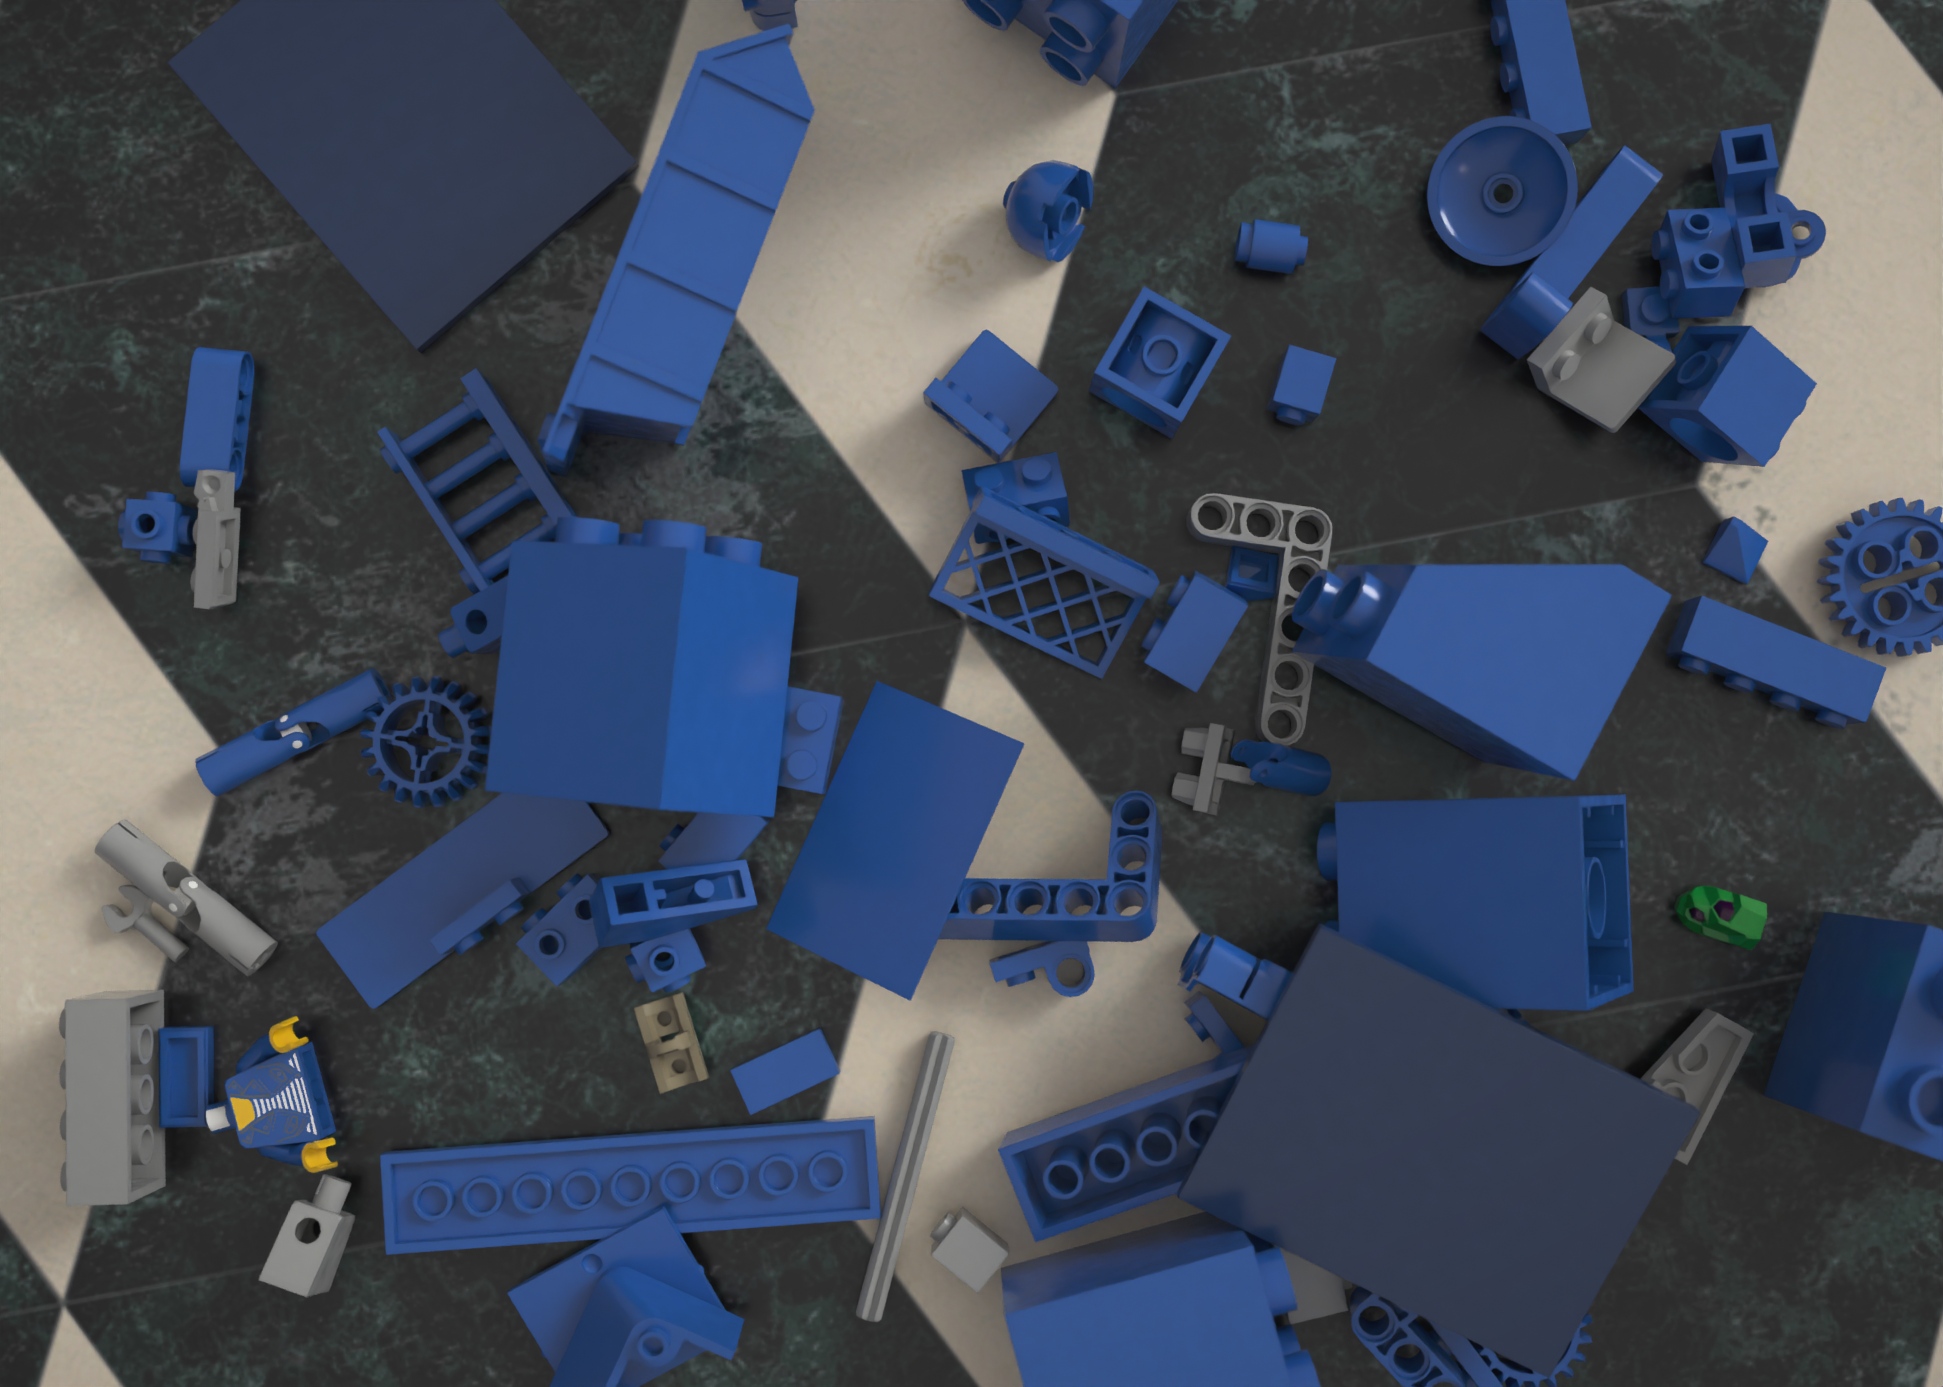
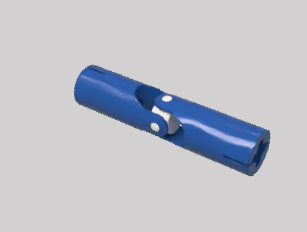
M371 668L291 709L279 718L268 721L198 757L195 763L199 776L207 789L218 797L288 761L292 756L307 751L367 720L366 713L369 711L383 712L384 709L379 705L377 697L384 698V695L392 698L391 692L378 671ZM306 722H317L320 724L310 731Z

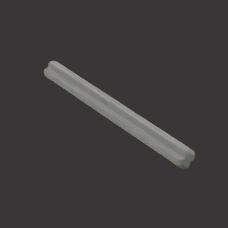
M932 1031L927 1040L856 1309V1315L864 1320L879 1322L882 1319L954 1046V1037L946 1033Z

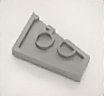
M1707 1008L1640 1079L1696 1106L1700 1111L1697 1120L1675 1159L1688 1165L1754 1035L1753 1032Z

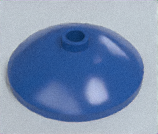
M1499 116L1484 119L1456 134L1438 155L1428 182L1427 202L1429 214L1442 240L1462 257L1488 266L1519 264L1547 250L1567 228L1577 202V173L1573 159L1563 142L1543 125L1515 116ZM1502 185H1508L1513 189V197L1507 203H1499L1495 199V191Z

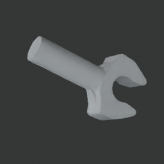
M120 886L119 891L132 902L133 911L127 916L120 908L113 904L103 905L101 909L107 926L116 934L127 932L129 929L138 930L173 962L179 961L188 952L189 947L152 916L151 907L153 900L136 886Z

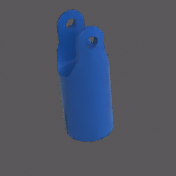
M1252 740L1238 742L1231 751V756L1234 760L1245 762L1247 767L1251 769L1249 775L1251 780L1262 783L1265 787L1315 797L1322 794L1331 781V765L1325 759L1326 757L1318 753L1276 743Z

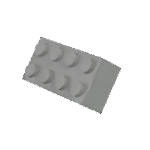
M164 990L104 991L65 1000V1009L61 1012L59 1020L60 1034L65 1039V1060L61 1064L59 1077L61 1087L66 1090V1110L63 1112L60 1120V1134L62 1139L66 1140V1161L60 1173L61 1187L66 1192V1206L129 1204L166 1186L165 1128H159L158 1029L164 1027Z

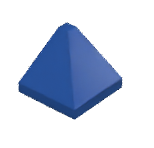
M1734 516L1722 521L1702 563L1746 585L1764 552L1768 540L1742 520Z
M1232 546L1224 587L1243 597L1246 601L1274 598L1279 555Z

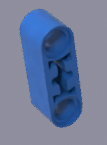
M198 347L194 351L191 361L180 457V477L183 485L186 487H195L198 470L205 469L235 472L234 491H237L242 483L255 372L254 360L250 352Z

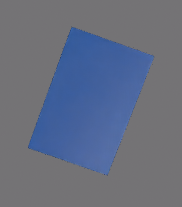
M876 681L766 929L911 1001L1025 743Z

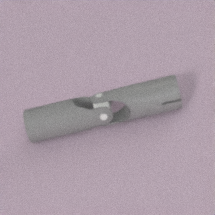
M121 820L112 826L96 845L95 854L154 902L180 920L191 932L244 975L250 976L255 973L268 960L277 947L278 942L218 893L207 887L186 867L128 820ZM168 886L174 887V888H177V889L173 892L172 890H170V889L168 888Z

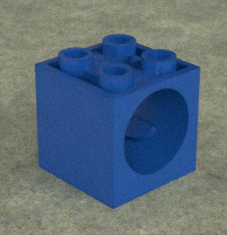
M1144 286L1097 366L1089 392L1172 439L1231 335Z
M1688 326L1672 351L1676 358V364L1639 405L1638 409L1701 462L1765 467L1767 462L1779 450L1780 442L1795 418L1805 409L1807 399L1817 383L1753 326Z

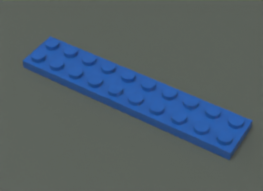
M875 1116L389 1151L380 1155L386 1255L603 1239L662 1206L665 1207L680 1233L881 1218Z

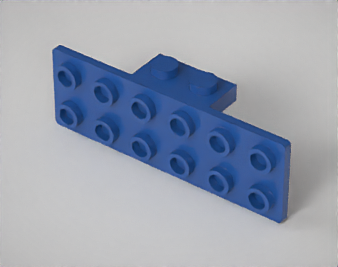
M501 793L320 927L316 934L368 1006L375 1009L456 950L459 956L473 948L484 939L480 931L495 920L501 926L524 909L520 903L523 899L607 838L609 830L586 801Z

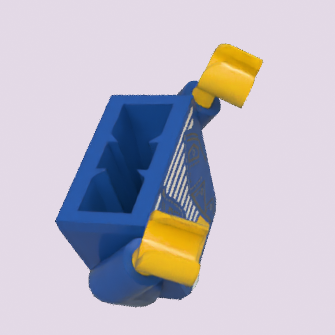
M297 1016L273 1025L270 1031L259 1037L238 1060L236 1075L225 1080L228 1100L208 1105L206 1107V1120L213 1134L236 1128L240 1145L243 1148L256 1147L263 1157L293 1166H304L307 1171L316 1173L338 1166L337 1161L331 1162L326 1155V1148L335 1145V1139L331 1137L320 1140L336 1132L313 1043H307V1036L301 1039L295 1036L293 1024L299 1021Z

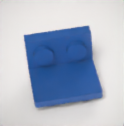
M983 330L943 380L940 381L935 378L923 392L924 404L994 461L1000 463L1057 395L1058 386L992 332Z

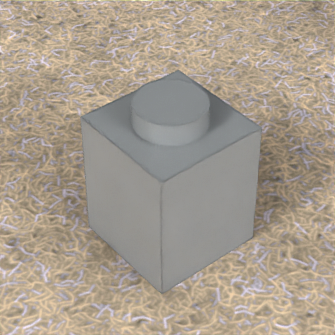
M964 1207L959 1210L955 1217L948 1212L939 1221L930 1235L935 1240L932 1244L931 1256L977 1293H979L1009 1255L1008 1243Z

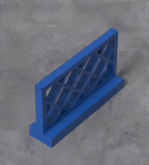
M981 485L972 501L973 507L928 592L929 596L1102 679L1146 598H1152L1160 583L1154 570ZM980 523L996 531L1002 548L974 557L969 539L977 524ZM1004 535L1018 543L1007 546ZM1028 548L1041 553L1046 569L1017 578L1010 554ZM966 549L969 559L958 562L963 550ZM1005 556L1012 580L984 588L977 565ZM1048 557L1062 564L1051 567ZM972 567L979 591L959 597L944 589L952 573ZM1072 569L1084 574L1089 590L1061 599L1054 575ZM1049 578L1056 601L1028 609L1020 586ZM1091 578L1105 585L1094 588ZM1015 588L1023 611L1004 618L993 613L988 597ZM1117 590L1131 597L1123 614L1107 619L1103 618L1097 599L1098 596ZM982 599L985 609L972 602ZM1092 599L1098 622L1071 630L1064 607ZM1059 609L1066 632L1049 638L1036 634L1031 618ZM1026 620L1029 630L1015 623ZM1116 626L1111 637H1109L1107 628ZM1102 630L1106 646L1098 661L1094 662L1078 654L1074 639ZM1069 641L1072 650L1059 644Z

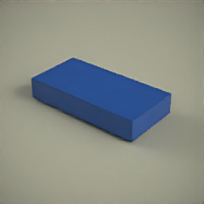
M214 1026L159 1028V1128L207 1127L206 1107L214 1104Z
M821 1027L730 1070L750 1115L841 1072Z

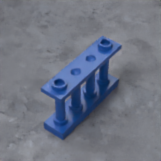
M477 368L460 378L468 390V393L462 396L463 402L403 441L398 434L387 427L377 432L386 445L380 449L383 458L396 474L403 471L463 564L464 568L458 571L459 575L474 595L494 584L492 578L509 568L512 542L480 562L465 538L527 498L529 501L538 498L547 514L541 517V524L514 541L549 542L552 539L555 540L557 518L578 517L488 378ZM485 417L495 432L488 436L490 442L428 481L413 457L473 418L480 421ZM500 458L504 461L512 458L521 472L514 477L516 482L454 522L439 498Z

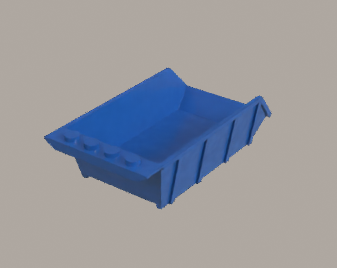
M790 24L697 52L557 414L548 412L541 428L537 442H540L541 455L544 456L548 472L567 476L584 431L684 446L815 111L789 48L793 36Z

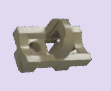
M683 992L634 1008L660 1094L709 1078ZM679 1032L675 1038L662 1042V1036Z

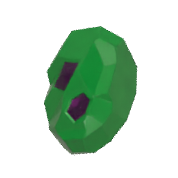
M1713 886L1689 888L1677 897L1674 909L1683 925L1694 933L1747 950H1752L1761 939L1767 919V903Z

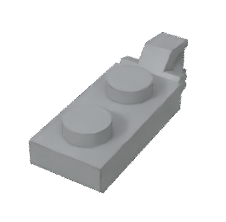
M205 469L198 470L194 495L199 500L197 505L199 509L198 518L193 526V540L196 544V566L192 571L190 582L191 589L194 592L195 608L210 610L236 602L241 508L234 507L235 472Z

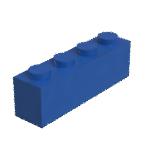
M1490 0L1494 15L1490 21L1491 38L1495 46L1500 45L1503 63L1500 66L1501 86L1504 92L1510 93L1513 107L1509 116L1522 117L1543 125L1553 132L1564 145L1578 143L1592 127L1565 0Z
M1704 596L1685 601L1666 651L1667 655L1680 659L1678 666L1684 670L1705 676L1711 671L1726 677L1724 684L1730 688L1745 693H1753L1754 689L1770 694L1769 702L1776 706L1792 711H1799L1800 707L1817 713L1816 721L1838 729H1845L1846 724L1867 722L1886 671L1884 666Z

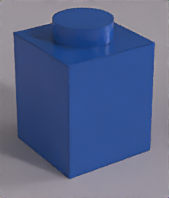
M1289 344L1282 354L1266 409L1277 412L1276 418L1288 424L1303 426L1305 421L1312 423L1321 413L1336 358Z

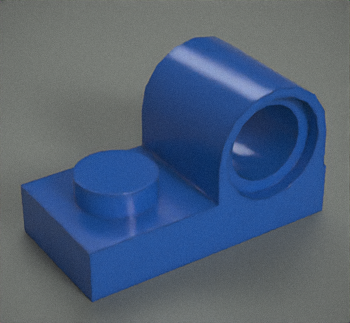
M1045 941L989 960L995 982L1006 980L1008 987L1019 985L1035 979L1034 970L1044 967L1052 988L1060 995L1067 997H1076L1087 992L1093 984L1095 976L1087 941ZM1073 958L1079 960L1084 970L1082 978L1075 984L1067 985L1060 982L1056 975L1058 965L1065 959Z

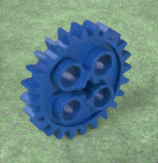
M1903 498L1890 500L1888 506L1882 500L1870 504L1869 512L1864 508L1852 512L1853 523L1846 521L1838 524L1836 528L1843 538L1835 537L1826 540L1825 545L1834 552V556L1819 559V564L1830 569V575L1817 579V583L1831 586V593L1825 595L1820 601L1826 604L1835 603L1837 609L1829 617L1830 622L1841 619L1847 621L1842 631V636L1847 637L1861 633L1858 641L1859 648L1871 647L1876 643L1878 655L1891 654L1894 649L1897 657L1911 655L1913 649L1917 654L1931 652L1932 643L1935 646L1943 645V522H1940L1942 507L1937 506L1928 509L1924 513V501L1921 499L1909 502L1907 507ZM1912 536L1921 544L1922 552L1919 558L1915 557L1910 550L1909 543ZM1866 550L1873 554L1876 561L1873 573L1867 570L1863 564V555ZM1933 562H1937L1940 565L1938 571L1901 581L1898 584L1878 588L1867 593H1863L1860 590L1862 584L1922 567ZM1927 583H1930L1936 590L1937 598L1933 605L1925 597ZM1881 597L1887 599L1891 607L1888 619H1885L1878 610V602Z

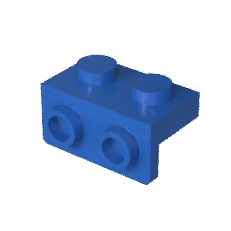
M1057 452L962 470L969 511H971L973 507L972 501L982 485L1065 527L1070 525L1068 498ZM980 523L977 524L973 531L975 543L1000 542L996 531Z

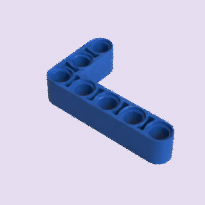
M1624 145L1576 204L1572 218L1563 234L1552 246L1534 258L1479 331L1517 360L1542 342L1572 307L1573 302L1568 298L1662 178L1663 173Z
M1137 790L1126 792L1115 801L1112 809L1107 879L965 878L938 939L1136 942L1149 937L1155 930L1157 923L1163 836L1155 801L1149 794ZM1135 818H1147L1140 825H1128ZM1132 862H1144V864L1136 870L1124 869L1128 864ZM993 905L988 912L979 915L975 914L981 906ZM1030 906H1042L1041 909L1034 914H1023V912ZM1080 906H1091V909L1083 915H1071ZM1130 906L1141 907L1140 911L1132 916L1121 915L1123 910Z
M1360 1286L1354 1290L1349 1301L1352 1330L1357 1338L1403 1387H1433V1385L1439 1382H1448L1455 1387H1466L1459 1366L1416 1321L1415 1318L1419 1316L1418 1314ZM1369 1306L1381 1307L1386 1311L1385 1315L1376 1321H1369L1360 1316L1363 1309ZM1404 1344H1413L1420 1348L1419 1353L1412 1358L1400 1357L1395 1351Z

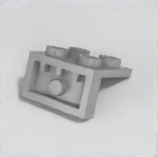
M1590 287L1555 329L1529 356L1527 362L1536 386L1540 391L1607 431L1615 433L1674 367L1676 358L1673 353L1614 321L1607 295Z

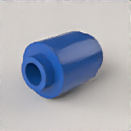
M1253 219L1252 223L1241 222L1236 241L1235 261L1245 262L1246 268L1292 274L1295 265H1304L1308 236L1300 235V225Z

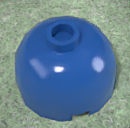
M1052 160L1029 167L1016 181L1009 184L1004 194L1003 205L1006 209V222L1012 239L1020 248L1038 258L1050 262L1051 260L1056 262L1064 260L1073 251L1084 231L1085 225H1076L1081 215L1082 207L1091 210L1093 181L1088 171L1066 162Z

